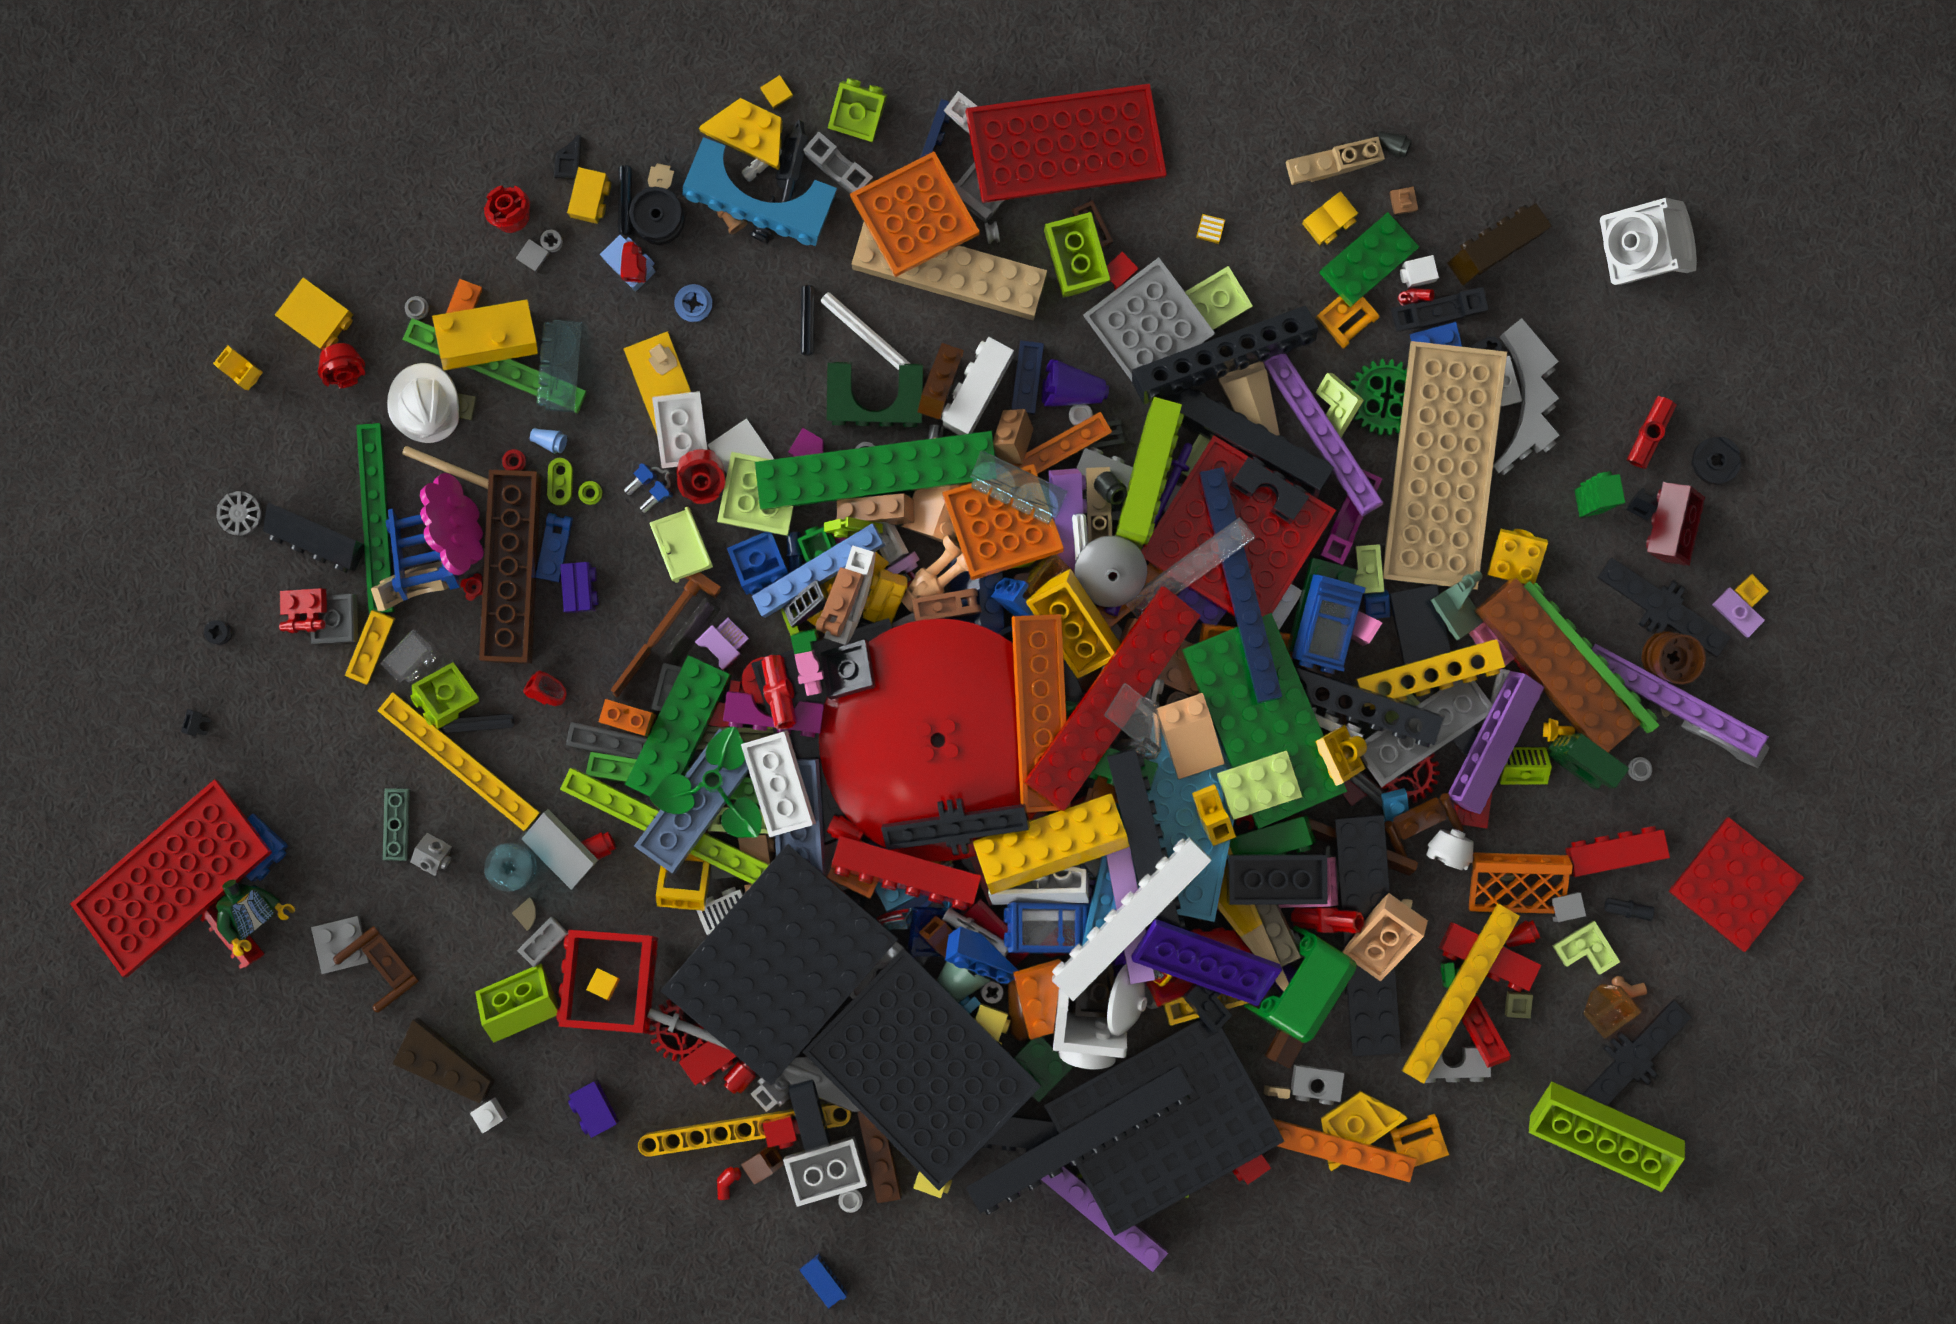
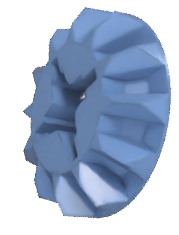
M690 284L684 286L675 297L674 305L676 312L688 322H700L705 317H708L712 309V297L700 285ZM696 294L697 302L703 306H695L691 313V306L684 301H692Z

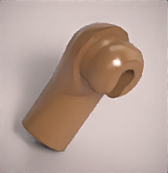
M1616 976L1611 981L1614 992L1625 999L1647 994L1644 983L1631 986L1624 981L1622 976Z

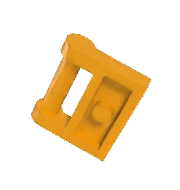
M1340 296L1316 316L1343 349L1370 322H1375L1380 318L1364 297L1352 307H1349ZM1362 309L1365 315L1342 334L1339 328Z
M1435 1114L1428 1115L1427 1119L1398 1129L1395 1127L1389 1131L1396 1152L1416 1157L1414 1167L1449 1155ZM1428 1128L1432 1129L1433 1134L1404 1144L1401 1142L1402 1137Z

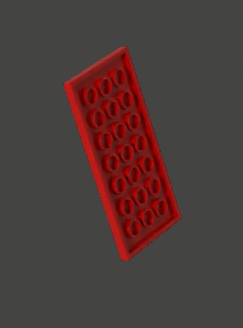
M1150 84L977 106L965 110L982 203L1165 178L1167 175Z
M214 779L72 901L70 905L121 976L128 978L225 894L222 888L225 882L236 880L238 883L272 854V851L220 781Z

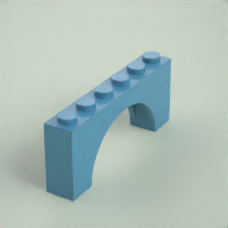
M703 137L684 182L682 196L691 202L706 204L714 211L727 212L735 219H745L753 222L759 228L774 230L780 236L795 238L801 244L816 246L835 198L837 188L814 180L806 193L791 201L770 203L754 199L740 191L728 177L723 162L725 145Z

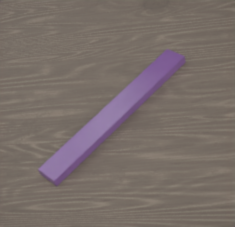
M1278 354L1264 361L1267 372L1324 459L1334 467L1333 473L1361 516L1363 517L1383 505V501L1286 354Z
M1597 644L1592 648V651L1597 656L1601 655L1609 664L1607 667L1613 674L1617 673L1625 681L1623 685L1628 690L1635 692L1637 695L1750 756L1758 757L1769 736Z

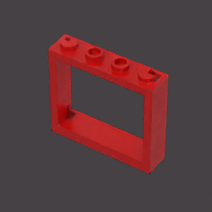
M568 930V935L564 939L566 958L563 959L561 966L564 978L563 983L559 987L561 1007L558 1008L556 1014L557 1021L559 1022L558 1027L649 1034L651 1019L647 1016L652 1008L659 937ZM579 938L642 943L634 1025L571 1020Z

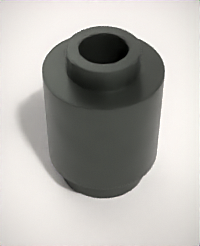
M1105 471L1095 479L1094 489L1108 503L1118 505L1126 499V486L1112 472Z

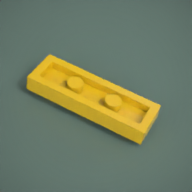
M374 609L371 610L345 676L363 684H369L395 618Z

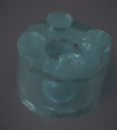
M505 843L498 845L486 858L484 866L485 877L491 885L502 891L523 889L533 881L536 875L537 864L531 850L522 844ZM513 862V867L516 869L515 871L508 872L509 868L506 867V864Z

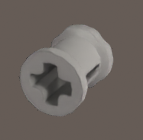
M993 979L980 988V994L986 1002L996 1003L1002 998L1003 989ZM989 986L995 988L996 994L994 996L991 994L986 996Z

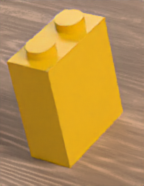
M304 277L275 314L276 317L322 350L330 345L337 344V336L342 330L345 331L349 328L353 321L351 317L354 315Z

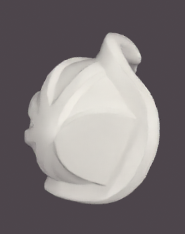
M430 363L413 364L403 369L395 377L390 386L387 400L389 417L394 426L408 438L422 443H434L450 436L459 422L458 394L451 377L443 369Z

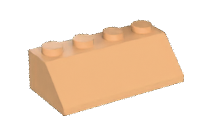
M967 484L915 490L912 497L914 499V523L903 524L902 527L942 543L947 535L955 539L956 534L942 492Z

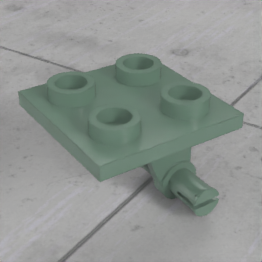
M1479 571L1465 575L1462 581L1431 600L1436 611L1440 614L1456 640H1459L1483 623L1482 619L1474 611L1476 607L1469 598L1477 582L1482 579V573Z

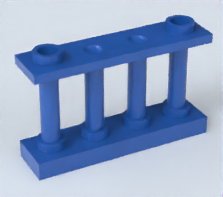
M388 509L389 519L386 520V527L388 533L391 534L395 571L392 585L394 591L399 592L403 601L408 600L407 587L442 580V582H447L450 590L460 588L458 575L449 572L443 564L438 571L405 577L406 567L436 560L442 561L440 553L437 551L403 558L402 548L427 542L425 541L424 534L401 539L400 529L424 524L421 519V515L398 519L394 510Z

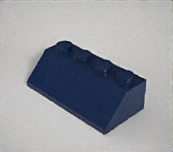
M957 558L949 563V569L957 562ZM965 571L949 582L950 592L976 588L978 591L977 603L981 606L982 612L976 615H966L951 619L974 623L996 633L1003 630V606L991 597L995 591L996 584L1002 580V571L975 580H971L969 572ZM961 599L962 607L968 606L967 599Z

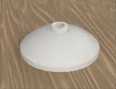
M1126 964L1119 971L1115 979L1108 1003V1028L1111 1034L1117 1036L1126 1033L1135 1024L1147 1005L1144 982L1130 985Z

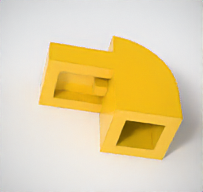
M229 345L213 363L239 386L248 391L263 373Z
M1215 784L1193 792L1192 796L1197 807L1196 811L1212 845L1215 846L1235 838L1230 818L1223 808Z

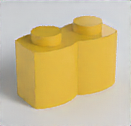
M1340 191L1304 219L1302 224L1319 246L1324 242L1328 245L1338 237L1336 232L1341 228L1347 230L1357 222L1354 218L1357 217L1358 212Z

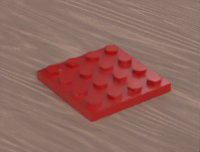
M1727 817L1668 892L1741 951L1746 952L1804 877L1731 818Z

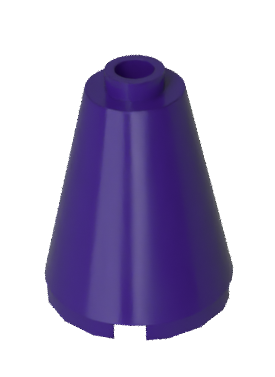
M1051 359L1048 362L1045 372H1049L1046 381L1043 379L1041 400L1044 406L1102 403L1103 399H1107L1109 385H1106L1104 379L1058 360Z

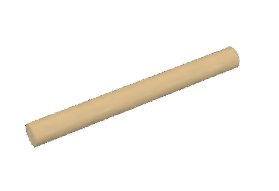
M405 446L402 454L488 489L487 478L411 447Z

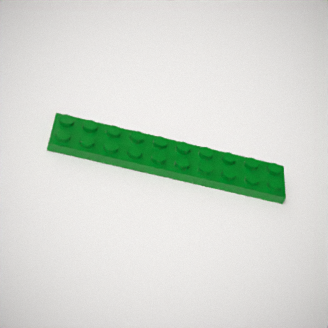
M992 431L755 462L761 510L968 484L992 478L997 479Z

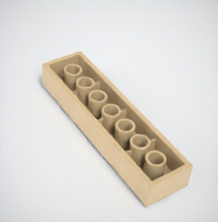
M865 222L863 223L851 264L852 269L1033 321L1047 276V270L958 245L895 277Z

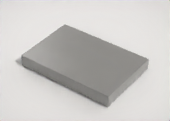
M549 809L538 818L522 838L535 854L571 890L598 862V859Z

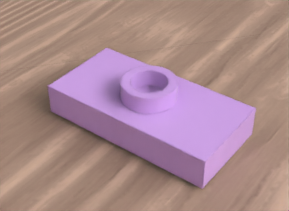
M1728 588L1712 604L1746 638L1750 637L1765 621L1731 588Z

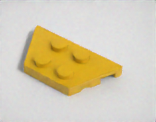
M740 98L699 127L700 132L779 170L780 136L782 132L781 117Z
M1362 1091L1357 1092L1321 1117L1324 1133L1369 1145L1407 1119L1406 1115ZM1328 1160L1331 1171L1341 1165L1340 1163Z

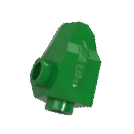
M818 526L806 530V535L797 539L806 562L811 561L837 545L833 535L824 532V527L819 529Z

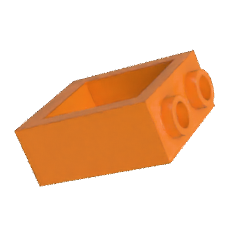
M605 699L598 722L648 737L658 715Z

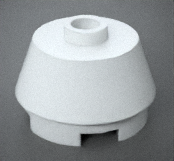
M1440 829L1428 843L1429 849L1426 855L1433 860L1438 857V860L1444 862L1447 866L1459 870H1467L1469 864L1473 863L1474 842L1466 838L1465 833L1459 830L1452 829L1447 831Z

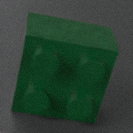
M1043 1037L1029 1039L1013 1056L1042 1085L1033 1095L1038 1102L1072 1069V1065L1064 1062L1059 1057L1058 1051H1053V1046Z

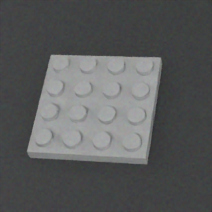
M1159 257L1083 314L1131 381L1132 369L1205 343L1215 335L1210 325Z

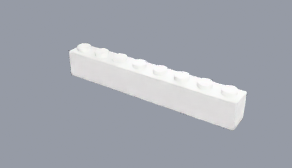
M1190 837L1186 841L1182 838L1173 847L1175 852L1169 858L1164 856L1156 864V872L1152 876L1149 874L1145 875L1138 883L1140 888L1134 894L1130 891L1121 900L1123 905L1117 911L1112 909L1104 917L1106 922L1100 928L1096 926L1086 936L1089 940L1083 946L1078 944L1069 953L1071 958L1066 963L1061 961L1053 969L1052 981L1072 1001L1212 861L1211 857Z

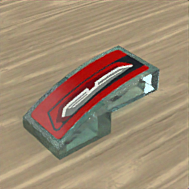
M913 908L896 909L881 914L876 919L890 931L891 929H908L914 917Z

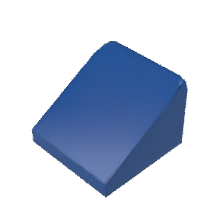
M1384 589V593L1363 594L1366 615L1374 619L1390 617V596L1387 589Z

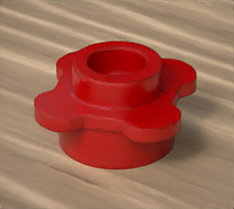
M476 573L473 577L462 579L460 582V586L466 593L465 597L469 601H473L475 597L483 595V577L481 574Z

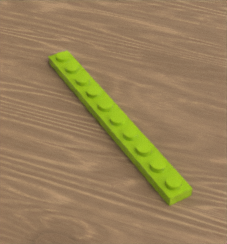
M574 768L569 769L560 790L643 831L647 829L660 811ZM707 833L703 834L690 852V854L751 884L770 865Z

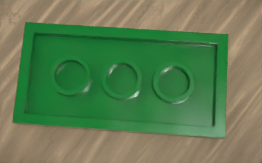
M1387 212L1323 267L1319 273L1348 306L1352 307L1412 255L1419 246Z

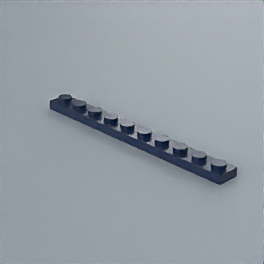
M1224 468L1202 471L1199 473L1257 703L1281 699L1282 693Z

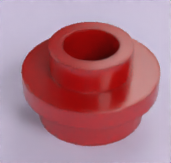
M509 450L502 458V465L505 470L522 471L526 466V457L519 450ZM514 457L519 460L516 466L510 464V460Z

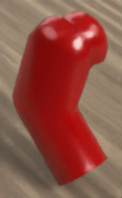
M1411 288L1407 291H1402L1398 295V301L1402 306L1419 301H1433L1435 294L1433 289Z
M728 1167L719 1175L717 1179L718 1200L730 1199L729 1186L735 1180L741 1178V1170L738 1167Z

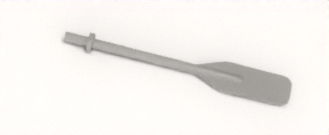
M652 1008L649 1011L647 1017L668 1025V1031L673 1032L674 1028L726 1048L707 1030L679 1020L680 1014L675 1013L672 1017ZM808 1057L795 1058L781 1074L790 1084L813 1079L819 1099L852 1112L860 1111Z

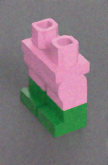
M816 629L791 635L799 672L798 681L799 684L804 683L807 696L822 693L820 680L824 679V671L819 670L820 660L815 656L812 642L818 639Z

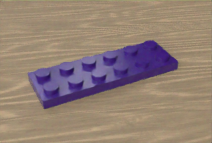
M1154 919L1131 955L1132 961L1256 1006L1260 1004L1282 971L1281 965L1276 962Z

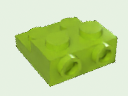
M847 78V81H841L839 84L828 129L873 142L888 94H884L881 87L870 85L868 89L860 86V81Z
M453 662L412 684L411 699L417 708L422 706L425 711L423 716L430 726L434 724L437 729L458 718V713L479 702V697Z

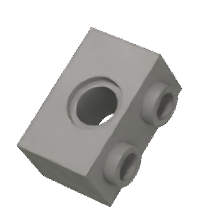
M1294 1064L1290 1093L1296 1095V1100L1309 1102L1310 1098H1317L1319 1103L1333 1105L1334 1101H1341L1344 1073L1338 1070ZM1315 1079H1321L1323 1083L1319 1091L1311 1090V1083Z

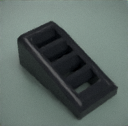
M815 580L783 607L792 628H795L824 609L829 594L823 583ZM807 600H810L811 602L809 606L807 604ZM801 604H802L803 607H804V610H803V611H801V609H800V607H799V605H801ZM793 609H795L798 614L795 618L792 613Z

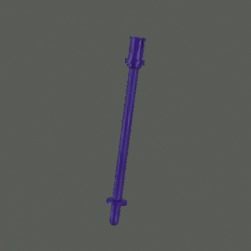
M1186 443L1183 446L1177 460L1172 459L1171 466H1173V470L1159 500L1161 503L1154 520V530L1181 472H1188L1190 469L1186 465L1193 448L1190 443ZM1122 605L1105 607L1103 611L1118 617Z

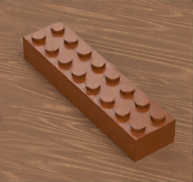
M1517 578L1509 579L1474 610L1528 672L1531 678L1544 687L1543 692L1579 734L1582 733L1602 749L1609 752L1641 724Z

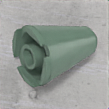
M946 962L936 980L960 1002L986 985L992 978L977 975L972 970L958 968L953 963Z

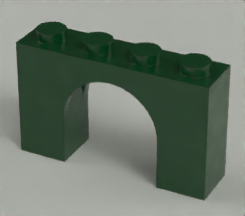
M852 362L827 363V421H832V425H846V421H856L858 426H869L870 422H879V426H894V422H902L904 427H917V423H922V414L918 413V408L923 392V364L900 363L899 390L896 400L885 409L871 410L859 404L854 397L852 390Z
M1582 733L1560 736L1559 739L1556 738L1554 741H1551L1548 746L1550 750L1548 756L1592 789H1599L1602 783L1608 788H1616L1630 769Z

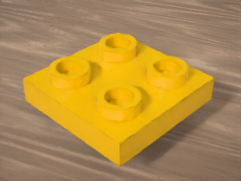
M1501 529L1489 564L1488 575L1507 580L1517 578L1520 583L1526 584L1531 581L1534 584L1541 567L1548 540L1535 537L1531 532L1523 529H1514V531Z
M1345 725L1315 741L1318 746V752L1327 765L1329 776L1333 779L1336 786L1346 782L1365 769L1360 757L1367 751L1366 742L1360 736L1350 737Z

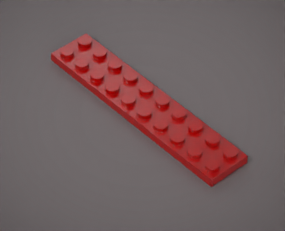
M1165 586L1160 587L1029 773L1024 783L1059 810L1065 811L1201 615Z

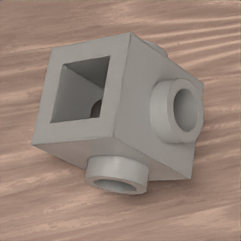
M426 833L415 847L411 863L420 867L423 871L436 876L440 869L445 870L452 859L449 856L452 846Z
M782 1075L772 1085L768 1084L763 1078H760L758 1080L760 1086L751 1093L753 1098L767 1112L774 1105L778 1104L781 1106L790 1098L788 1093L789 1085L791 1084Z

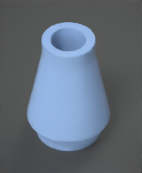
M533 428L530 433V441L555 454L564 451L567 436L562 431Z

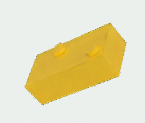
M528 300L432 316L443 371L538 354Z

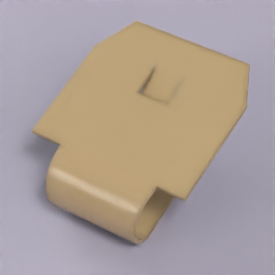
M658 163L655 167L651 166L648 177L649 187L656 186L668 189L671 186L674 171L670 170L671 166Z
M658 344L649 350L652 357L648 360L657 373L664 375L677 366L676 358L669 347L663 348L661 344Z

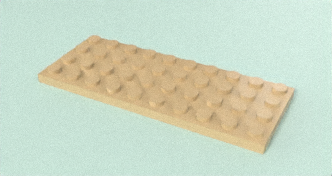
M1411 341L1382 571L1383 579L1452 587L1462 581L1465 575L1473 574L1475 571L1480 572L1507 352ZM1478 582L1473 589L1478 590Z

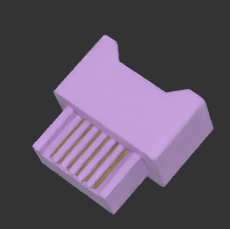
M727 618L717 628L711 625L695 642L700 647H707L719 659V667L726 671L742 655L738 650L749 638Z

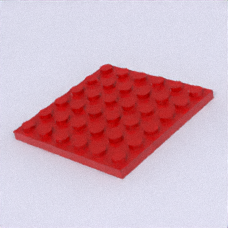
M1213 435L1153 531L1148 545L1145 544L1141 552L1146 562L1235 616L1199 473L1202 471L1223 467L1261 615L1273 614L1336 510L1306 492L1305 494L1309 498L1291 524L1287 523L1270 512L1276 503L1275 493L1270 488H1258L1249 498L1230 485L1249 456ZM1285 480L1286 482H1288V483L1291 484L1292 486L1294 485L1293 483L1289 482L1288 480Z

